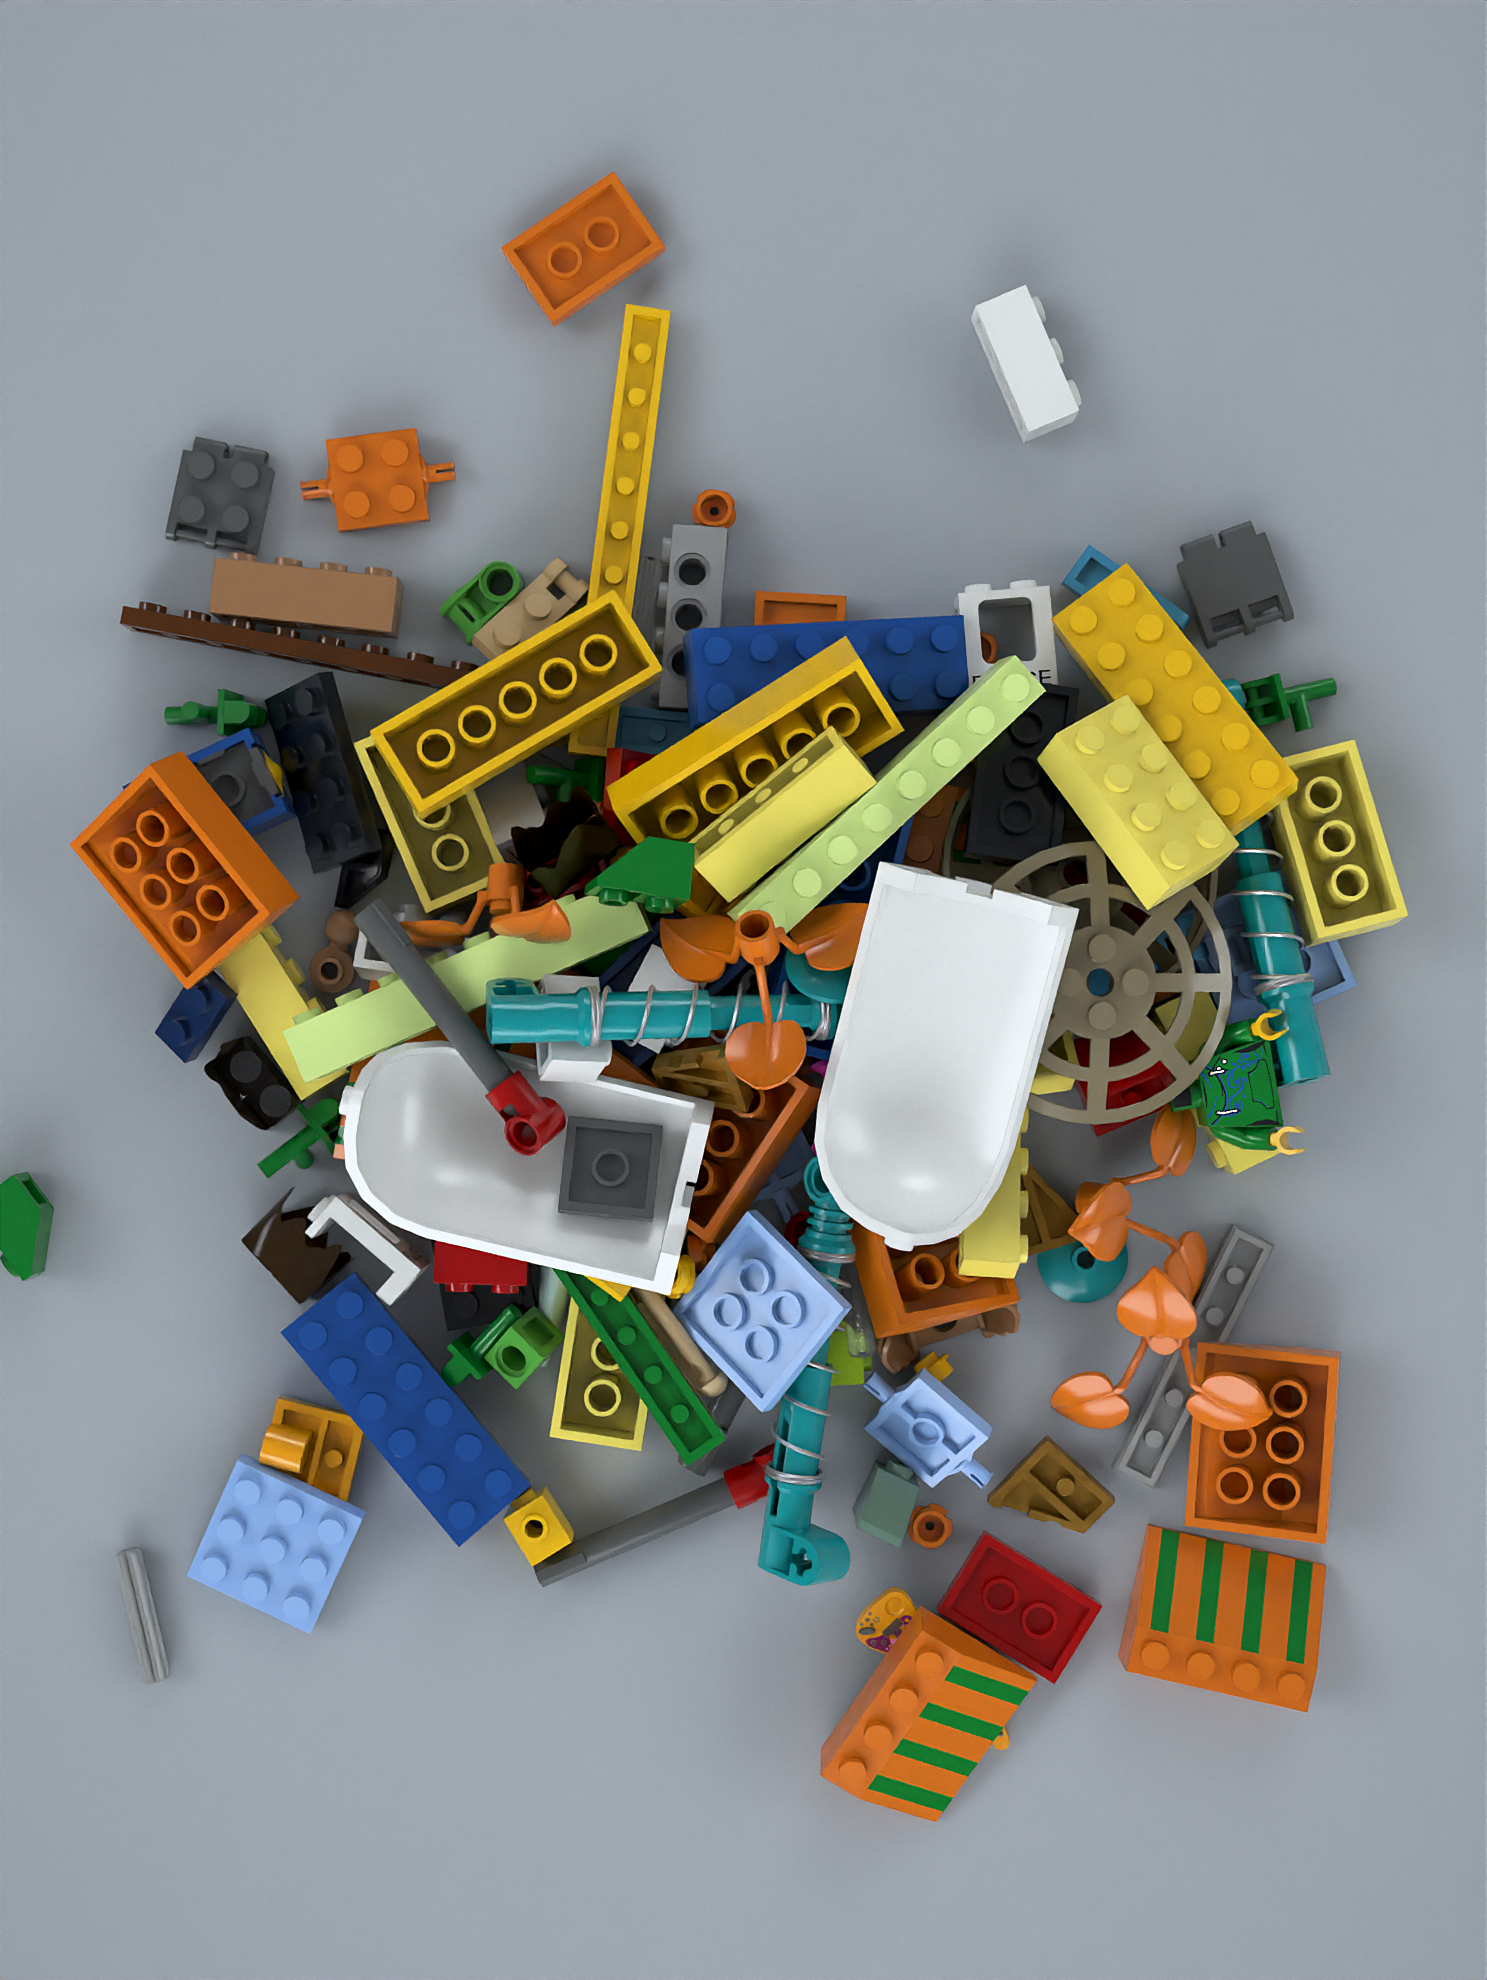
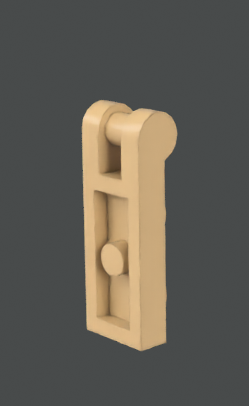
M557 557L532 583L474 634L471 643L491 661L567 617L586 599L589 584L583 579L577 580L568 572L569 566L560 557ZM554 585L558 586L565 593L560 600L549 592Z

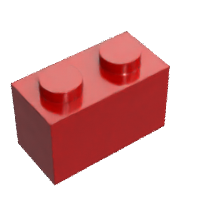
M435 1240L433 1283H445V1291L471 1292L473 1291V1284L492 1285L491 1292L514 1294L519 1293V1286H527L531 1281L530 1262Z

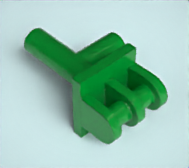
M1280 673L1240 684L1247 700L1245 711L1249 710L1251 719L1258 728L1272 726L1291 718L1289 706L1295 732L1314 728L1307 701L1333 696L1337 692V685L1333 678L1283 688Z
M218 689V706H205L188 701L183 706L166 707L164 718L168 725L217 724V735L227 738L246 728H263L268 722V713L260 706L243 701L244 695L226 689Z
M597 756L574 760V770L530 765L526 771V779L528 783L557 786L556 801L562 802L569 801L575 787H584L597 805L598 802L603 803L606 759H604L605 757Z
M325 1098L309 1110L302 1103L296 1106L307 1126L257 1164L267 1178H270L292 1160L300 1169L311 1167L314 1158L308 1148L318 1140L333 1157L334 1143L337 1139L342 1115L339 1114L340 1106L337 1101L332 1098Z
M509 1304L476 1340L467 1331L451 1342L446 1348L454 1357L441 1371L443 1380L449 1386H456L470 1375H473L479 1381L494 1368L484 1357L510 1326L523 1316L521 1310L517 1306Z

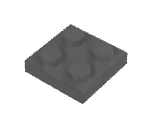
M568 1116L558 1213L653 1222L663 1125Z

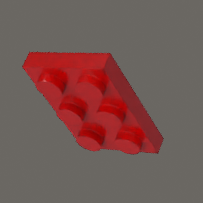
M983 1530L936 1608L940 1614L1055 1685L1103 1606L1098 1600Z

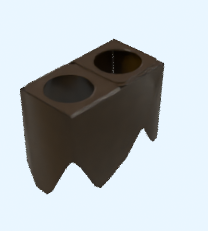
M575 787L568 802L552 801L549 804L542 826L528 827L527 829L519 826L511 827V837L517 857L509 849L506 850L556 900L618 846L621 840L585 788ZM558 858L555 868L545 867L548 862Z
M250 1036L240 1037L223 1043L220 1046L221 1051L218 1052L217 1056L204 1066L206 1075L221 1086L225 1096L238 1114L258 1129L272 1131L297 1109L296 1106L306 1101L300 1100L288 1079ZM241 1051L253 1052L262 1064V1070L258 1078L249 1083L236 1080L230 1071L232 1058ZM271 1085L283 1086L291 1095L289 1110L279 1117L267 1115L260 1106L261 1093Z
M293 1187L241 1240L248 1250L272 1273L273 1277L300 1305L313 1297L355 1258L351 1259V1255L348 1252H341L342 1245L334 1244L327 1247L328 1231L314 1238L305 1233L313 1223L307 1217L316 1206L282 1213L283 1204L295 1187Z

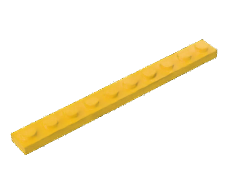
M626 304L587 604L614 589L632 617L671 311ZM620 703L570 732L567 754L585 757L600 756L607 759V748H615Z

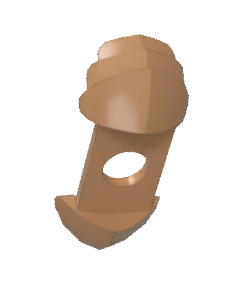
M1015 1303L954 1320L951 1325L945 1328L933 1326L914 1332L878 1338L875 1340L877 1354L881 1357V1362L893 1374H896L899 1371L906 1370L910 1363L920 1361L919 1348L977 1328H980L983 1336L986 1338H991L995 1334L1006 1336L1009 1333H1016L1019 1327L1020 1314Z

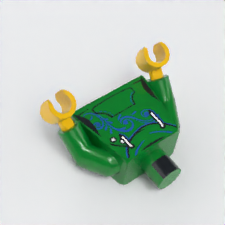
M1271 1009L1260 1015L1257 1020L1250 1018L1226 1025L1222 1039L1210 1062L1191 1085L1169 1102L1171 1111L1176 1112L1196 1108L1199 1125L1210 1127L1211 1133L1215 1138L1243 1150L1274 1151L1278 1148L1280 1152L1287 1155L1302 1153L1305 1148L1294 1149L1288 1144L1287 1140L1290 1132H1305L1301 1126L1283 1127L1279 1131L1274 1128L1284 1125L1269 1041L1286 1034L1288 1028L1277 1032L1273 1031L1268 1026V1018L1277 1016L1282 1011ZM1205 1043L1199 1047L1198 1055L1201 1053ZM1195 1059L1189 1061V1065H1191Z

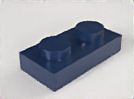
M213 970L188 990L185 987L182 988L154 1033L184 1063L196 1060L238 994Z

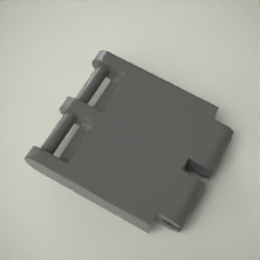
M196 436L192 451L183 449L166 527V540L176 542L178 538L205 543V547L216 550L218 546L245 551L246 554L257 556L275 471L267 467L269 453L264 450L235 445L232 459H228L230 446L227 443ZM181 524L206 529L207 534L181 529ZM221 533L245 537L247 542L223 538L220 535Z
M1251 521L1220 531L1218 536L1222 545L1221 548L1217 547L1212 534L1180 546L1184 561L1179 562L1176 567L1203 643L1207 649L1216 647L1217 641L1242 632L1246 636L1255 633L1256 627L1279 619H1282L1283 622L1294 619V612L1266 533L1263 532L1256 535ZM1274 607L1278 608L1277 611L1254 619L1252 618L1254 614L1265 612ZM1239 620L1240 624L1217 632L1213 631L1215 628H1220L1223 625Z

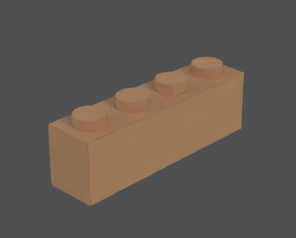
M238 552L230 553L229 559L215 558L209 613L219 620L228 621L229 618L261 625L398 639L404 585L398 577H392L393 571L366 567L365 574L347 572L348 567L345 565L331 562H321L320 569L302 567L303 562L300 560L285 557L275 558L274 564L257 562V556Z

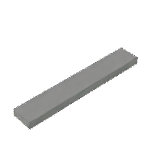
M1232 1223L1205 1275L1199 1292L1192 1302L1197 1315V1325L1194 1332L1188 1338L1190 1339L1189 1349L1195 1371L1198 1341L1228 1342L1275 1247L1274 1244ZM1176 1349L1174 1353L1165 1356L1111 1465L1113 1470L1153 1490L1191 1417L1190 1412L1187 1410L1186 1402L1187 1398L1194 1393V1390L1189 1385L1180 1349Z

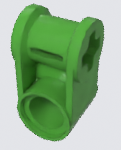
M503 561L491 562L465 586L455 591L441 605L438 612L443 618L449 617L465 635V643L468 646H473L471 642L474 634L525 589L524 580L509 563ZM504 574L512 576L513 586L509 593L502 596L492 593L491 586L496 577ZM464 609L474 618L475 621L473 623L463 613Z

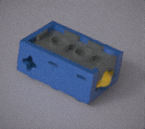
M246 728L187 756L251 837L297 817L282 783L283 773L280 766L271 760L260 734L252 729ZM130 783L122 786L123 789H125Z

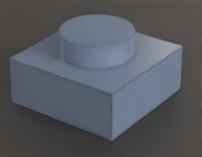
M1243 924L1223 930L1230 954L1232 977L1255 968L1248 937L1240 935L1245 930ZM1212 935L1204 938L1208 948V958L1216 972L1220 973L1218 955Z

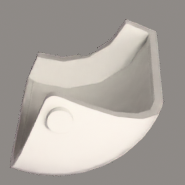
M880 861L818 1101L814 1143L822 1179L840 1209L866 1229L885 1237L884 1243L887 1246L902 1251H912L913 1246L936 1244L958 1236L983 1213L1002 1183L1016 1146L1079 909L1023 892L1016 894L994 889L993 894H990L992 884L959 876L951 879L932 873V871Z
M448 1041L404 1043L379 1052L361 1070L354 1086H345L340 1102L339 1114L346 1115L343 1134L346 1169L361 1198L389 1223L425 1238L670 1295L695 1188L686 1185L687 1181L697 1182L715 1105L714 1101L604 1075H599L594 1083L539 1081L536 1059L496 1050L513 1073L519 1070L540 1097H548L555 1100L565 1113L566 1124L563 1131L536 1154L526 1156L516 1152L509 1145L504 1133L506 1123L485 1097L489 1091ZM568 1116L663 1125L653 1222L558 1213Z

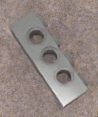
M673 524L672 537H663L662 564L670 566L668 582H660L658 609L666 610L665 627H656L654 654L662 655L663 671L659 680L651 685V700H659V710L688 712L686 676H680L673 670L674 661L684 655L682 637L688 632L678 627L676 624L677 617L686 610H693L702 617V622L698 628L721 627L728 528ZM691 565L699 566L706 574L704 580L697 585L685 584L680 579V574L684 568Z

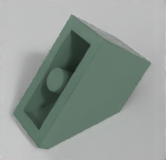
M889 1459L887 1464L875 1460L852 1508L856 1527L899 1548L904 1539L920 1489L917 1479L912 1477L914 1471L893 1459Z

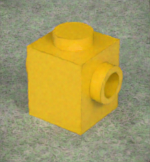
M547 1486L536 1493L532 1487L527 1488L510 1503L511 1508L507 1510L503 1520L532 1567L572 1543L575 1532ZM532 1520H538L542 1524H536Z

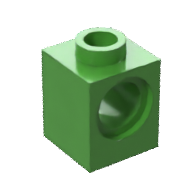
M533 1306L510 1326L485 1355L484 1359L517 1390L560 1346L565 1339V1335Z

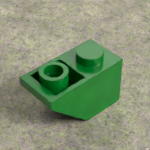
M648 836L586 884L584 895L599 897V903L607 906H626L629 901L645 904V910L649 912L672 913L674 908L676 909L690 900L695 843Z
M28 1172L13 1174L0 1184V1251L3 1253L0 1259L8 1272L15 1277L20 1276L22 1281L37 1277L45 1271L54 1207Z

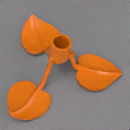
M495 863L489 866L487 891L477 892V902L465 924L459 925L456 922L445 920L398 921L413 940V945L425 948H449L463 945L462 942L465 941V936L472 933L485 905L490 907V914L497 916L491 920V928L502 936L524 938L529 942L539 944L562 943L568 941L571 937L570 922L556 900L553 899L541 907L522 912L526 869L513 863ZM565 970L559 974H556L567 976H579L577 973L570 970Z
M842 903L812 909L790 930L792 940L786 935L783 927L775 928L771 915L762 910L748 911L742 914L736 923L732 919L720 915H699L684 919L660 920V940L666 960L673 971L686 981L692 983L716 981L723 975L727 963L736 964L738 962L740 953L748 963L753 964L755 967L764 1024L760 1022H747L737 1027L728 1036L725 1043V1058L728 1067L735 1076L756 1090L772 1089L793 1077L801 1067L806 1055V1038L804 1031L797 1022L782 1020L773 1023L765 966L775 960L780 950L779 943L781 942L795 955L805 952L807 962L816 969L835 971L849 967L854 964L869 904Z
M1168 1102L1159 1112L1150 1138L1152 1157L1156 1164H1158V1167L1152 1171L1123 1178L1112 1177L1111 1181L1107 1184L1083 1182L1078 1188L1075 1200L1076 1210L1079 1215L1067 1232L1080 1241L1095 1258L1106 1262L1114 1260L1121 1252L1127 1239L1128 1228L1165 1243L1172 1252L1164 1262L1163 1272L1179 1286L1192 1304V1300H1194L1202 1285L1207 1268V1248L1201 1235L1195 1231H1185L1178 1242L1173 1237L1126 1218L1131 1211L1132 1199L1125 1186L1164 1177L1167 1171L1172 1176L1180 1177L1188 1169L1194 1156L1197 1138L1193 1115L1190 1109L1172 1112Z
M1155 1265L1149 1269L1141 1280L1124 1292L1117 1304L1116 1313L1120 1323L1130 1332L1141 1336L1140 1345L1121 1381L1113 1386L1111 1380L1103 1373L1081 1372L1064 1380L1054 1390L1051 1398V1407H1054L1062 1416L1082 1426L1094 1429H1109L1120 1425L1127 1418L1130 1409L1128 1400L1121 1393L1127 1389L1147 1348L1150 1346L1154 1352L1163 1355L1172 1354L1176 1349L1181 1350L1189 1385L1196 1391L1187 1398L1186 1407L1190 1414L1202 1424L1218 1430H1244L1263 1423L1273 1414V1409L1267 1404L1262 1391L1257 1385L1242 1375L1232 1372H1217L1205 1377L1202 1383L1197 1379L1189 1349L1190 1339L1188 1338L1194 1332L1197 1325L1196 1311L1179 1286Z

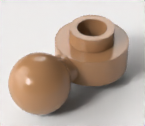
M337 910L330 914L325 923V932L331 941L330 947L318 951L310 962L309 974L311 980L319 989L325 992L335 993L348 988L353 984L358 974L353 967L354 955L348 950V946L358 939L360 929L353 922L356 914L349 910ZM328 962H332L338 967L336 978H330L325 973V965Z

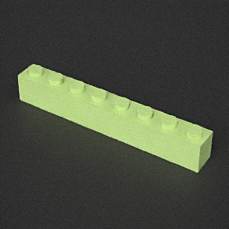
M1016 655L999 659L874 776L877 784L833 818L821 831L796 848L790 858L778 865L727 914L736 922L742 914L748 911L762 910L771 915L775 928L783 927L787 934L1046 690Z
M570 894L556 900L571 925V937L566 942L539 944L529 942L524 938L502 935L491 938L489 932H484L462 942L465 950L448 957L446 951H442L425 958V960L468 1014L486 1006L487 981L498 978H522L531 980L536 984L540 982L544 974H559L654 931L642 903L628 901L626 906H607L600 904L599 897L588 895L576 900L574 894ZM396 972L377 980L380 986L379 989L364 995L361 988L336 998L335 1001L338 1007L325 1013H321L319 1007H316L293 1017L295 1026L282 1032L304 1082L308 1083L324 1078L438 1026Z

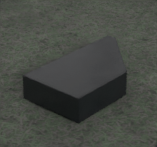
M377 829L383 849L342 865L334 907L351 908L388 878L395 845L391 831Z

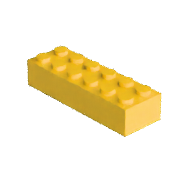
M1128 563L1122 565L1051 618L1055 635L1106 701L1110 704L1126 694L1129 696L1233 836L1239 834L1297 791L1298 777Z
M613 589L370 730V734L379 753L420 820L657 682L663 668L618 594Z
M844 636L612 783L606 789L614 813L637 845L648 836L689 842L831 725L860 758L903 732L904 729L847 636Z

